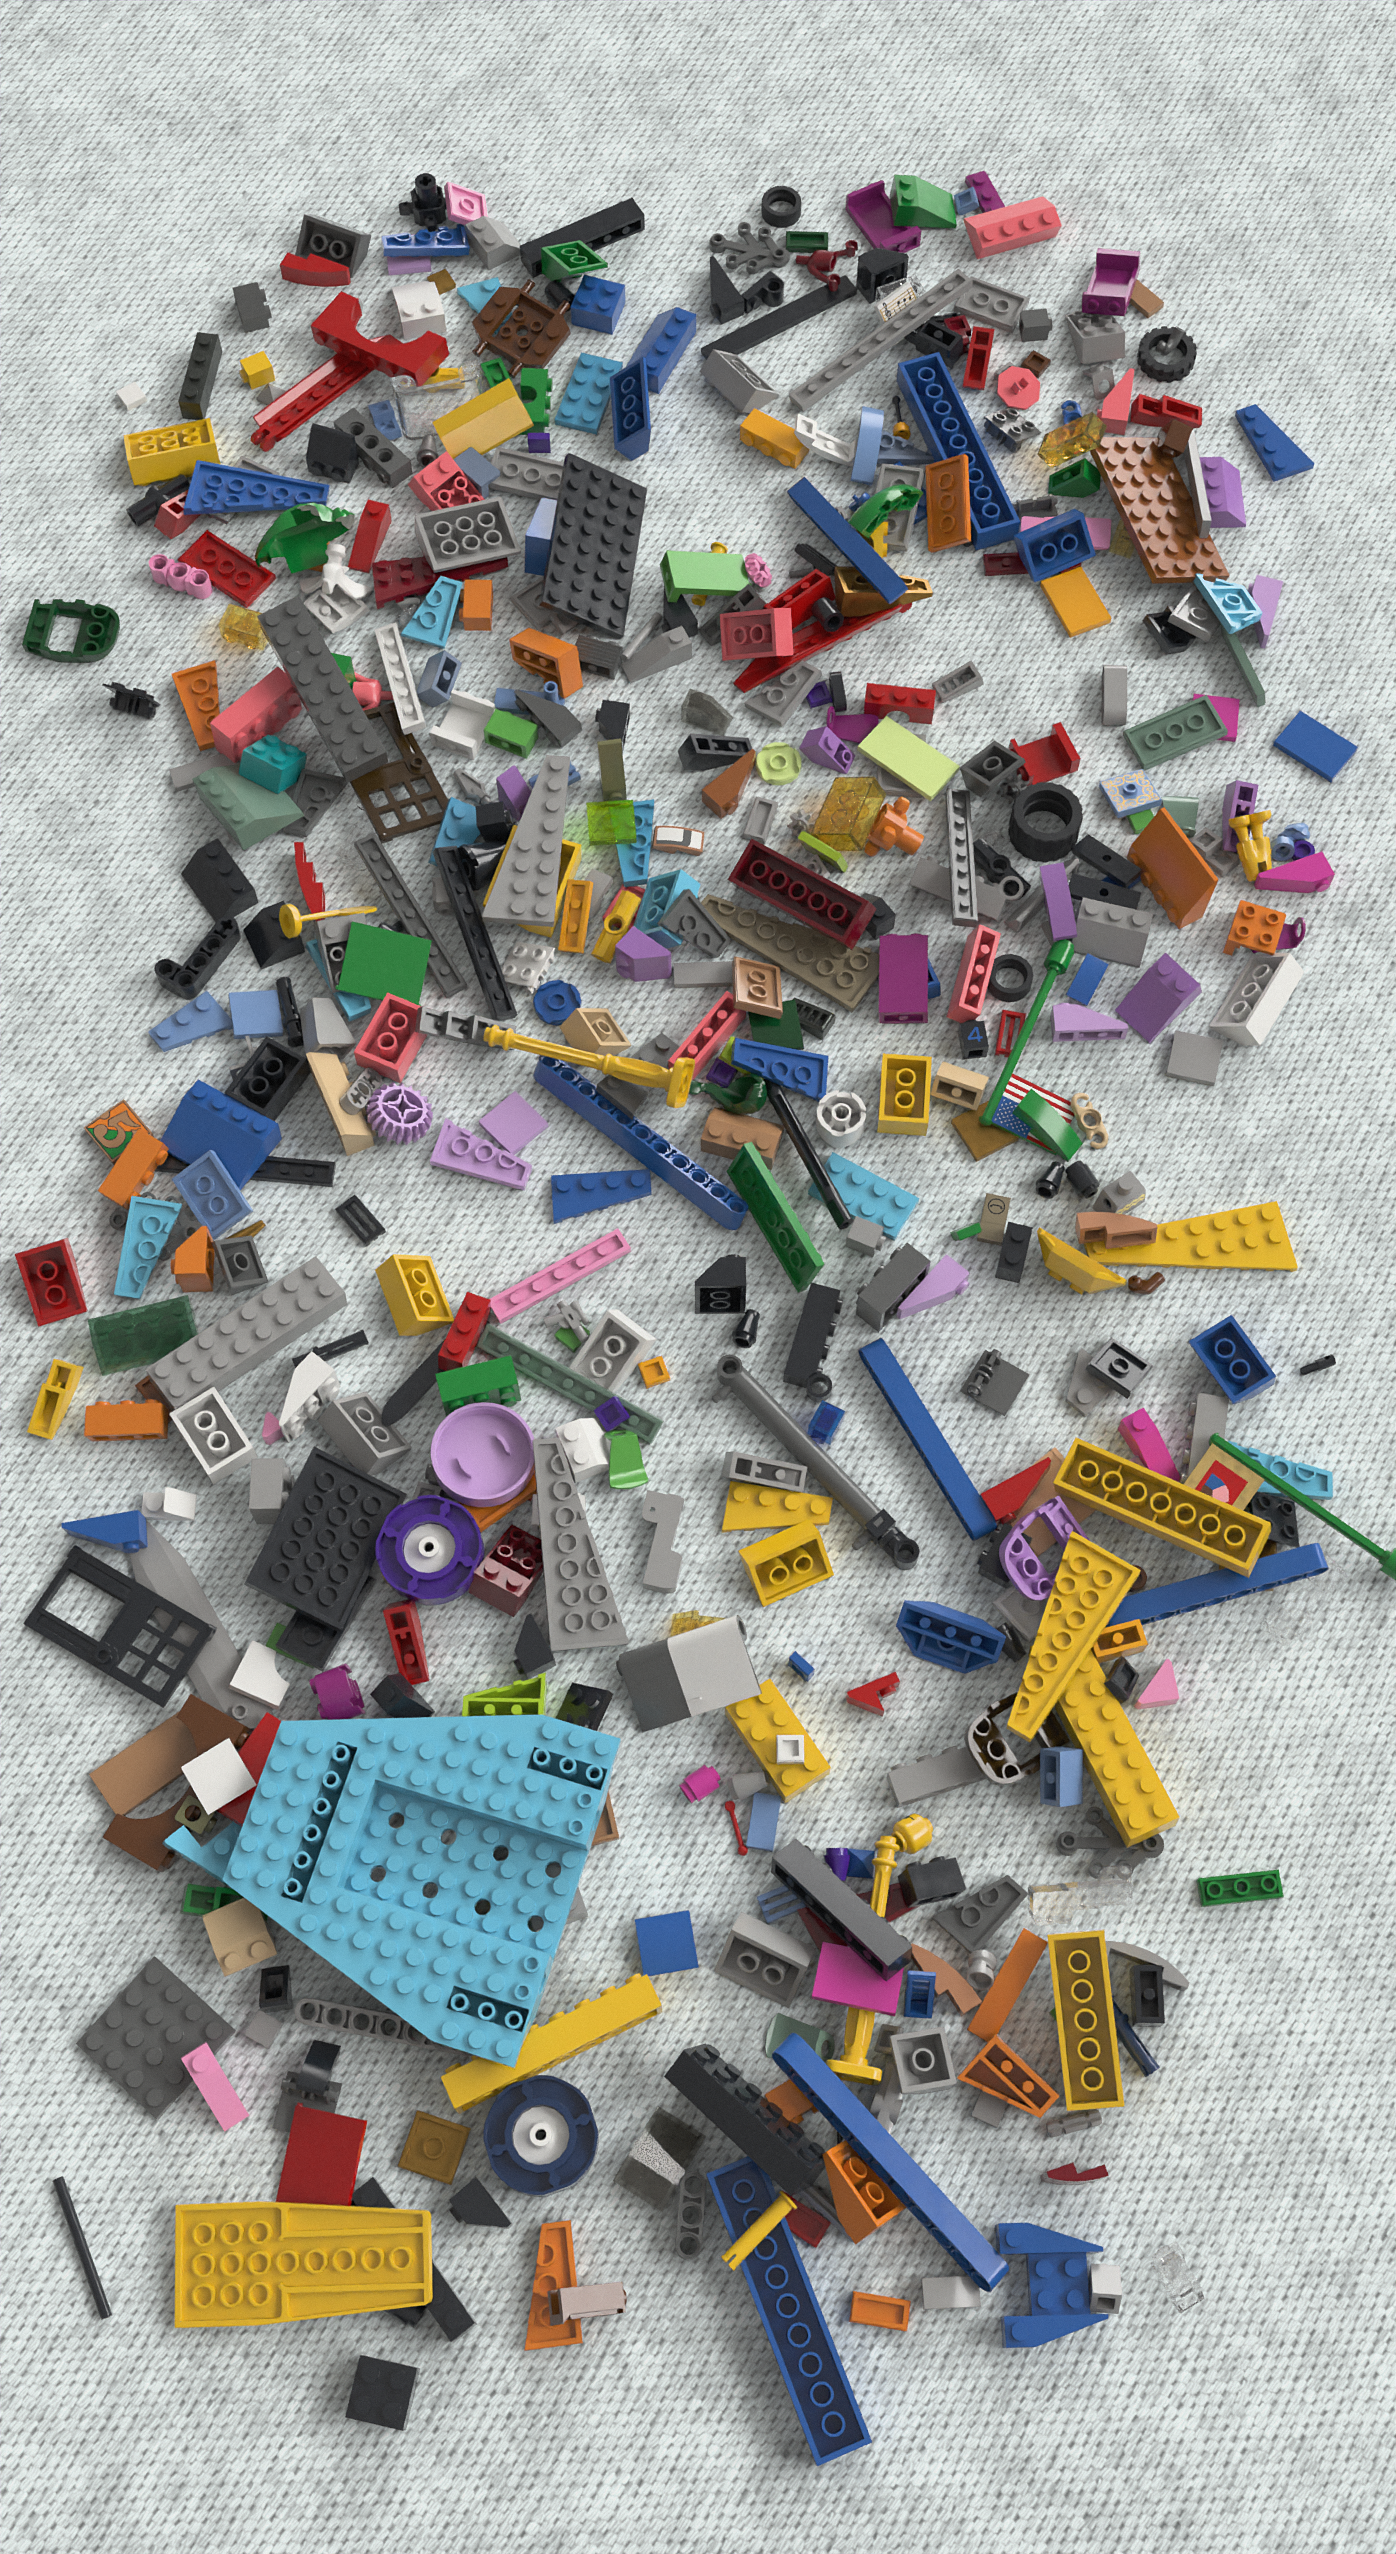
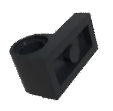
M772 271L765 274L741 295L744 299V313L748 314L753 309H757L762 302L769 307L780 306L784 300L783 280Z

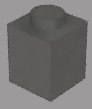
M1046 308L1023 310L1020 312L1019 330L1022 342L1048 340L1049 331H1052V318L1048 317Z

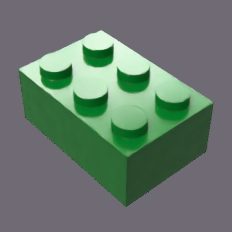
M511 1355L435 1374L446 1417L455 1410L473 1403L486 1402L511 1407L516 1405L517 1401H521L518 1380Z

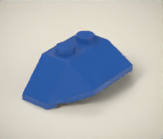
M904 1600L896 1624L897 1629L901 1632L914 1656L963 1674L989 1664L997 1663L1006 1639L1005 1635L983 1619L929 1601Z

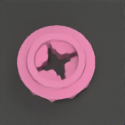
M755 553L747 555L745 557V569L750 579L763 588L770 585L772 575L769 573L770 569L767 567L766 562Z

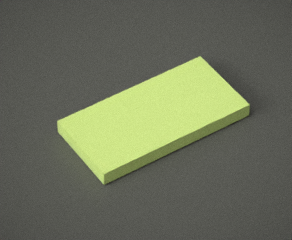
M888 716L858 745L857 751L929 801L933 800L960 769V766Z

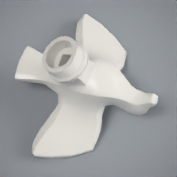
M338 544L327 545L325 553L329 559L323 565L321 576L300 580V587L306 594L317 590L321 586L322 593L332 594L334 586L337 584L346 595L354 600L369 596L373 589L355 583L345 575L349 567L342 566L341 562L346 556V548Z

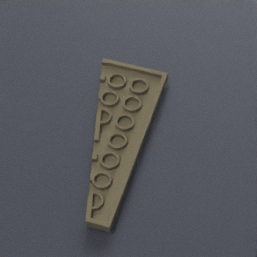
M707 894L701 902L731 939L773 965L779 966L786 973L851 1013L879 978V954L872 952V949L868 947L863 949L855 946L853 950H850L811 928L796 923L792 925L780 921L778 917H768L759 914L757 910L751 908L747 910L738 907L733 902Z

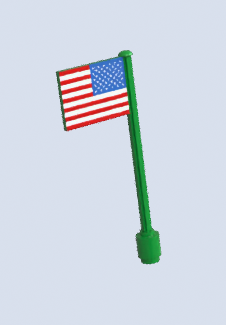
M1066 939L1054 942L1044 961L1047 974L982 1116H979V1122L982 1125L990 1126L992 1124L1055 1156L1057 1154L1029 1133L1031 1128L1012 1112L1032 1088L1070 1125L1074 1117L1070 1106L1071 1102L1013 1074V1071L1056 976L1066 973L1073 958L1074 945Z

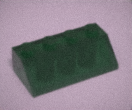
M188 1295L88 1319L91 1340L102 1376L156 1363L199 1334L194 1308Z

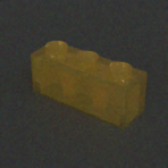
M1091 412L1045 434L1037 455L1051 468H1054L1099 447L1107 426Z

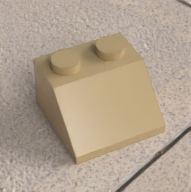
M576 1008L560 1026L566 1041L574 1049L603 1056L607 1054L615 1056L632 1046L607 1008Z
M242 1898L202 1916L215 1956L225 1977L277 1954L275 1940L263 1912L247 1899Z

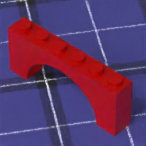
M342 291L310 325L313 338L317 344L326 346L338 354L341 353L356 362H361L371 369H376L385 373L388 377L398 379L406 385H411L417 389L422 387L449 355L446 338L429 330L416 340L398 345L379 344L366 339L356 330L357 323L362 316L359 299Z

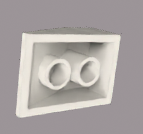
M423 281L392 287L404 340L421 337L428 330L436 334L447 332L444 311L435 282Z
M618 1309L607 1310L569 1368L615 1393L635 1370L638 1363H641L657 1339Z

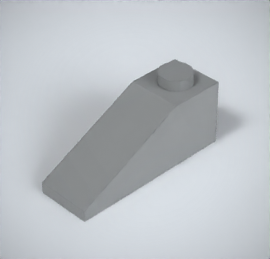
M682 626L659 635L632 655L627 662L621 663V668L631 684L692 659V642Z
M731 1451L725 1453L721 1477L803 1492L808 1467Z

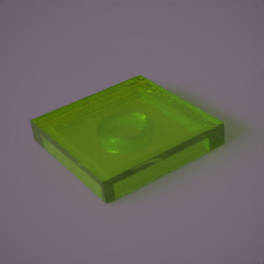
M633 800L586 802L589 846L637 843Z

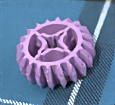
M394 1082L389 1084V1086L383 1084L369 1098L366 1114L368 1115L367 1122L372 1124V1130L379 1131L378 1137L386 1136L387 1142L393 1139L397 1145L401 1141L406 1145L410 1141L416 1143L430 1129L433 1112H431L432 1104L427 1103V1096H420L421 1090H412V1085L407 1088L404 1087L403 1082L398 1086Z

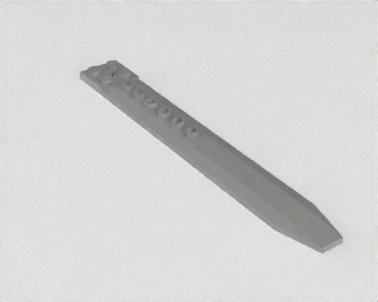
M147 1521L148 1547L141 1548L136 1553H129L136 1582L206 1623L217 1627L216 1633L206 1643L187 1673L204 1702L250 1728L248 1734L251 1735L266 1712L274 1717L275 1715L269 1706L229 1689V1685L242 1658L184 1557ZM158 1607L154 1611L156 1619L165 1632L174 1617ZM181 1622L172 1638L189 1647L199 1631ZM173 1647L178 1658L181 1660L184 1653Z

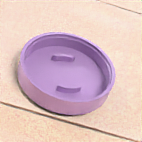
M473 1403L455 1410L440 1423L432 1439L431 1461L437 1482L453 1499L470 1506L491 1507L513 1499L527 1486L535 1470L532 1444L534 1436L530 1427L515 1411L495 1403Z

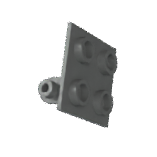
M1008 407L984 416V419L987 420L984 423L985 431L995 437L996 440L1000 439L999 442L1001 444L1004 443V446L1011 452H1018L1021 449V441L1042 433L1032 422L1025 420L1013 408Z
M993 1349L992 1352L985 1350L960 1392L1005 1416L1030 1374L1001 1359L1002 1353L996 1349Z
M288 2071L286 2079L283 2078L281 2083L282 2094L272 2128L290 2132L297 2102L303 2103L302 2106L335 2113L342 2083L330 2081L322 2096L297 2090L296 2084L300 2074Z

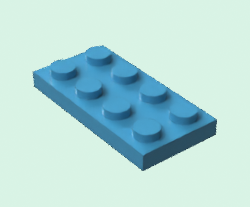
M581 352L555 417V425L597 435L611 399L610 377L622 370L623 362Z

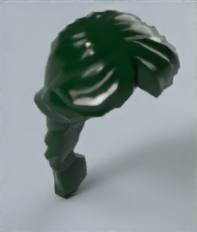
M745 1073L726 1088L712 1083H700L692 1080L689 1094L693 1096L701 1092L709 1094L711 1099L723 1105L724 1110L738 1114H754L760 1111L765 1105L767 1098L765 1082L754 1073Z

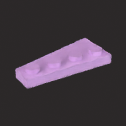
M445 1118L430 1159V1164L433 1166L524 1191L532 1171L531 1164L505 1150L502 1151L494 1147L491 1142L474 1136L471 1131L454 1125L447 1118Z

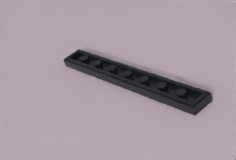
M844 275L840 277L841 283L836 291H830L828 284L702 347L701 354L706 360L713 349L739 355L857 294V288Z
M457 846L435 848L433 855L491 1017L495 1021L513 1019L518 1014Z
M168 1154L165 1162L162 1165H158L155 1172L179 1174L189 1165ZM268 1156L249 1180L333 1187L336 1163Z

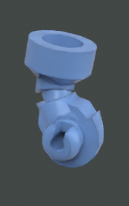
M1294 823L1287 825L1284 828L1285 830L1271 842L1272 858L1277 861L1290 859L1295 852L1293 842L1310 838L1307 824Z

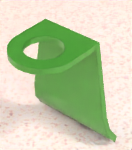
M628 1430L606 1432L605 1438L611 1440L609 1459L610 1488L632 1489L647 1483L649 1479L645 1472L637 1434Z

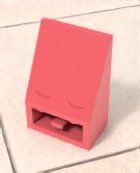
M447 451L416 474L408 483V486L418 499L431 511L485 500Z

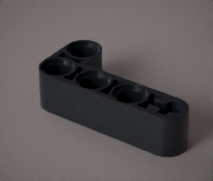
M231 916L221 917L183 966L170 959L159 960L154 967L159 984L182 999L191 1000L195 998L240 941L241 933L236 919ZM205 965L203 968L197 969L199 966ZM171 972L169 975L163 976L165 973ZM190 983L189 986L183 987L185 984Z

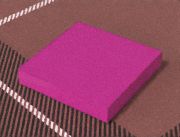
M1193 694L1192 701L1205 695ZM1207 695L1228 730L1226 736L1217 740L1235 742L1237 738L1240 699Z

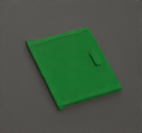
M352 921L339 984L336 985L335 989L383 1001L387 993H390L421 1006L419 1001L432 940Z

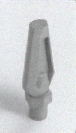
M461 768L454 771L453 776L467 798L474 799L481 805L493 803L485 792L484 783Z

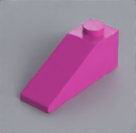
M1321 851L1259 873L1254 887L1260 890L1298 893L1322 892L1330 887L1335 873Z
M1144 1407L1123 1418L1118 1426V1431L1135 1456L1138 1455L1145 1468L1179 1482V1472L1158 1428Z

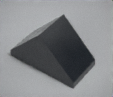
M289 1965L261 1969L259 2007L263 2012L270 2013L293 2009Z

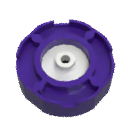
M437 1495L418 1496V1499L403 1505L400 1504L388 1514L376 1540V1558L385 1580L399 1596L413 1599L422 1605L445 1604L459 1598L469 1590L474 1572L484 1560L483 1538L473 1516L461 1504Z

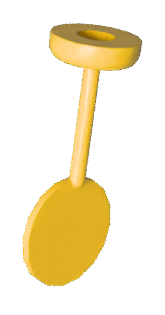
M286 904L280 908L279 921L285 936L294 938L301 933L302 922L332 916L367 914L377 911V907L357 906L301 916L294 905Z

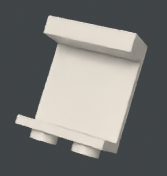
M453 689L451 691L452 705L441 726L433 725L430 731L431 744L474 760L485 740L484 728L495 711V704L487 699H479L467 692Z

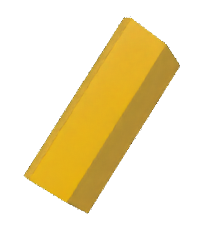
M509 378L432 422L440 440L452 459H455L469 447L474 448L479 454L483 455L534 426Z

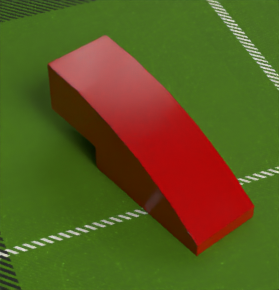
M287 252L280 263L282 279L293 283L318 287H337L351 283L349 267L311 253L307 259Z
M973 326L963 381L964 388L984 390L995 329Z
M1139 393L1131 404L1130 422L1150 427H1164L1171 420L1175 419L1192 428H1200L1202 425V407L1166 395H1162L1158 400Z

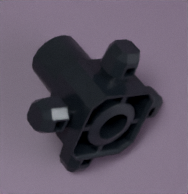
M423 173L416 177L415 188L410 192L412 202L406 201L398 204L399 213L402 216L414 214V220L417 225L426 226L429 232H435L438 224H442L446 220V199L443 197L442 188L436 184L435 177L432 174Z

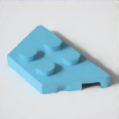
M1195 574L1194 584L1228 634H1233L1260 621L1263 613L1243 585L1229 583L1218 578L1213 583L1205 581L1203 574Z

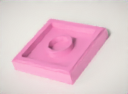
M450 182L445 184L444 191L448 220L465 225L482 216L488 217L484 194Z

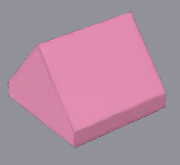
M267 1412L265 1415L262 1437L268 1445L284 1437L279 1426V1420L271 1412Z

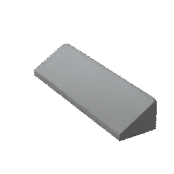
M1078 858L1063 862L1067 881L1071 879L1072 873H1077L1079 866ZM1040 885L1004 922L1005 925L1019 933L1045 906L1042 886Z

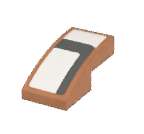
M655 826L652 848L670 854H675L678 850L700 856L703 851L705 832L677 826Z

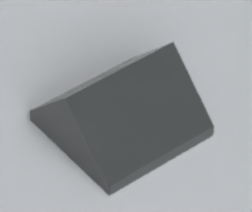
M252 1236L211 1242L231 1295L268 1282Z

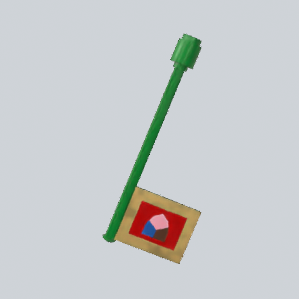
M1214 1433L1210 1436L1208 1441L1210 1447L1189 1475L1184 1485L1244 1510L1265 1481L1378 1559V1563L1381 1564L1379 1570L1396 1581L1395 1548L1391 1552L1387 1549H1382L1218 1435L1219 1433Z

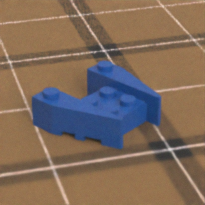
M1028 2222L998 2223L995 2225L997 2252L1000 2255H1026L1030 2316L1001 2317L1003 2348L1037 2347L1108 2319V2314H1090L1086 2253L1103 2252L1102 2246Z

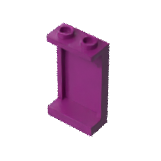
M883 180L871 183L846 196V212L873 249L881 248L906 253L920 246L922 231L918 226L913 228L910 226H894L891 202L885 193V182Z
M1097 249L1096 266L1087 292L1082 294V313L1125 317L1140 271V251Z
M913 933L911 935L888 934L880 936V1023H928V935Z

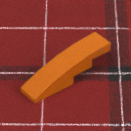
M1023 1928L996 1976L993 1986L988 1990L967 2028L969 2032L987 2043L995 2034H998L1048 1944L1047 1941Z

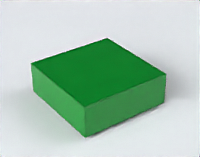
M979 1222L956 1229L950 1232L953 1240L961 1241L980 1233L982 1229Z

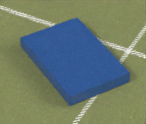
M1301 710L1273 744L1274 747L1329 782L1333 781L1358 749L1356 745Z

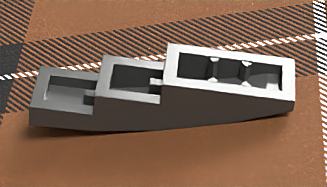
M422 1006L417 1011L415 1032L490 1047L488 1042L484 1041V1032L487 1027L492 1028V1026L497 1025L503 1031L511 1028L516 1034L517 1026L477 1015L467 1016L452 1011L441 1012ZM495 1045L494 1047H492L503 1049L500 1045Z

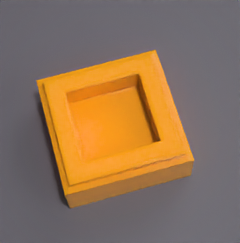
M662 1355L638 1363L646 1389L670 1381Z

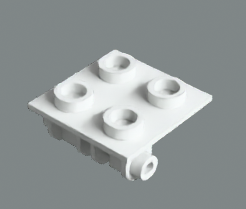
M516 942L501 968L506 983L525 986L524 991L530 995L533 992H537L540 981L544 979V975L547 974L551 963L554 962L553 952L555 948Z

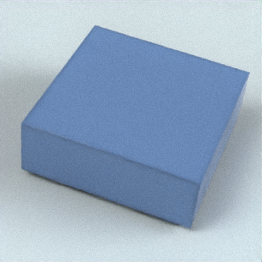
M974 187L954 195L957 212L960 216L979 208Z

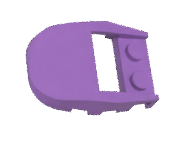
M1059 1495L1049 1499L1020 1518L999 1548V1557L1005 1573L1018 1592L1027 1600H1043L1048 1598L1060 1567L1058 1565L1048 1574L1021 1535L1037 1517L1042 1518L1064 1551L1072 1531L1089 1540Z

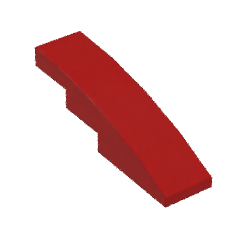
M294 842L296 869L309 914L325 912L323 882H316L313 862H307L304 842ZM325 918L316 919L313 922L315 924L317 921L325 920Z

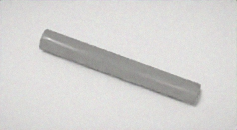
M656 612L620 655L621 660L627 662L662 620L660 613Z

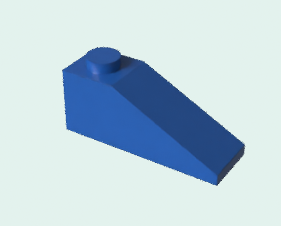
M139 1510L61 1523L62 1529L70 1536L124 1553H136L139 1549L148 1547L146 1517Z

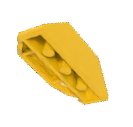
M1038 1228L1037 1235L1044 1265L1049 1269L1048 1275L1058 1281H1061L1062 1278L1066 1279L1071 1283L1069 1287L1081 1295L1084 1291L1088 1294H1093L1126 1285L1127 1280L1042 1228Z

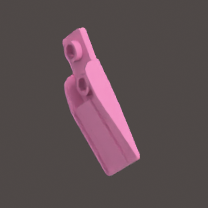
M1023 516L1020 532L1054 517L1038 518ZM1085 517L1094 550H1108L1110 547L1112 520Z

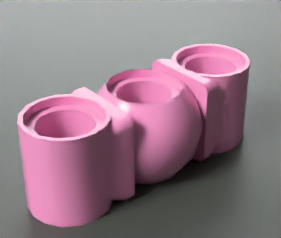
M156 554L150 558L149 567L156 583L164 584L167 587L170 585L175 591H187L188 595H194L197 599H206L212 594L210 578L206 571L197 570L195 567L191 568L186 563H175L174 559H168L162 554Z

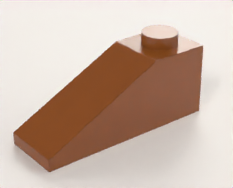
M751 749L702 789V802L720 819L736 811L756 764V751Z

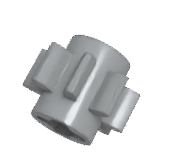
M801 809L798 815L793 813L790 816L793 822H790L787 827L791 828L792 837L795 835L799 836L802 831L810 835L815 833L812 828L818 822L814 821L812 817L813 812L809 814L805 813L804 809Z

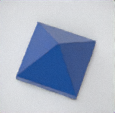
M848 1849L850 1861L847 1877L873 1879L874 1865L872 1860L875 1857V1851Z

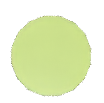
M774 742L764 746L762 751L756 756L758 776L772 785L791 783L798 777L801 771L799 752L795 748L789 747V744Z

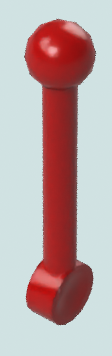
M729 1800L725 1803V1809L730 1814L738 1842L737 1852L739 1855L745 1856L748 1853V1848L742 1840L734 1812L736 1808L735 1803Z

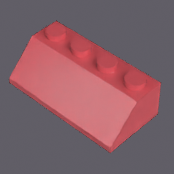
M1043 196L964 218L963 220L977 259L1054 238L1062 226L1055 206Z

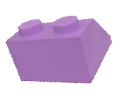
M633 926L615 945L616 969L623 978H630L634 982L669 979L672 975L671 952Z

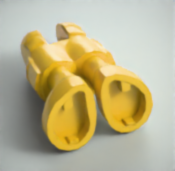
M1271 810L1228 819L1229 826L1235 830L1240 841L1237 843L1236 849L1242 862L1243 872L1248 881H1256L1259 872L1262 873L1272 869L1270 839L1267 836L1263 837V824L1271 818ZM1248 825L1250 827L1253 840H1249L1247 829Z

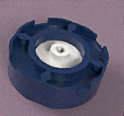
M537 2075L511 2084L498 2095L485 2120L483 2140L487 2154L496 2175L515 2191L533 2197H547L573 2188L578 2184L593 2165L599 2145V2131L591 2105L585 2095L570 2083L558 2077ZM545 2132L546 2138L541 2141L537 2140L538 2133Z

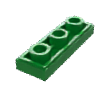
M1279 1869L1198 1878L1196 1880L1201 1907L1281 1899L1284 1897ZM1237 1884H1242L1245 1891H1238Z

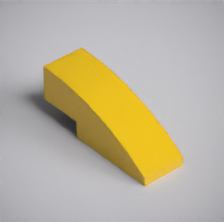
M53 1359L47 1381L42 1383L27 1430L28 1433L53 1440L76 1391L84 1368L83 1366L60 1359Z

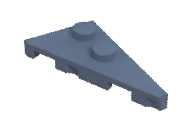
M883 430L877 464H895L899 461L905 465L933 464L934 458L929 449H927V452L915 448V443L898 436H893L891 433Z

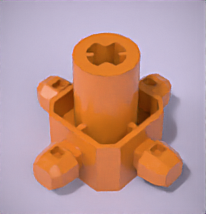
M901 796L894 802L893 806L885 803L867 829L869 840L864 849L866 854L873 857L881 850L880 847L888 851L893 845L911 856L916 853L924 836L906 825L907 817L904 813L909 808V800Z

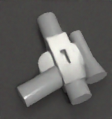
M565 1300L560 1301L557 1304L560 1313L543 1318L546 1328L559 1324L563 1329L571 1328L581 1343H584L589 1338L581 1324L582 1321L584 1325H587L589 1320L583 1313L578 1300L573 1301L570 1305Z

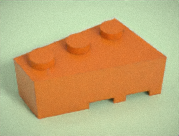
M996 2034L957 2077V2079L967 2082L1039 2118L1043 2116L1059 2097V2093Z

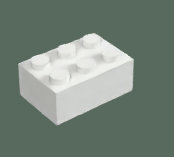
M215 1387L210 1388L169 1413L213 1485L250 1463L252 1459L258 1458L252 1444Z

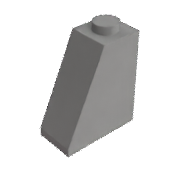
M316 997L307 1002L306 1007L300 1013L305 1056L309 1052L337 1054L338 1059L345 1058L356 1045V1041L331 998Z

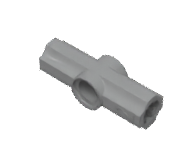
M888 2062L885 2067L879 2090H876L869 2110L889 2134L893 2125L897 2122L903 2100H901L903 2094H901L895 2063Z

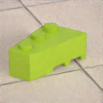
M546 1672L538 1674L536 1678L525 1681L517 1680L508 1686L501 1688L493 1687L463 1696L462 1716H546Z

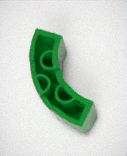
M907 484L889 486L865 501L847 522L869 538L876 528L887 519L890 511H911L924 493Z

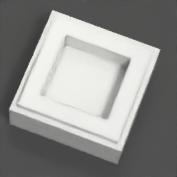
M136 382L116 391L117 397L128 411L147 402L145 394Z
M776 1735L777 1764H804V1735Z

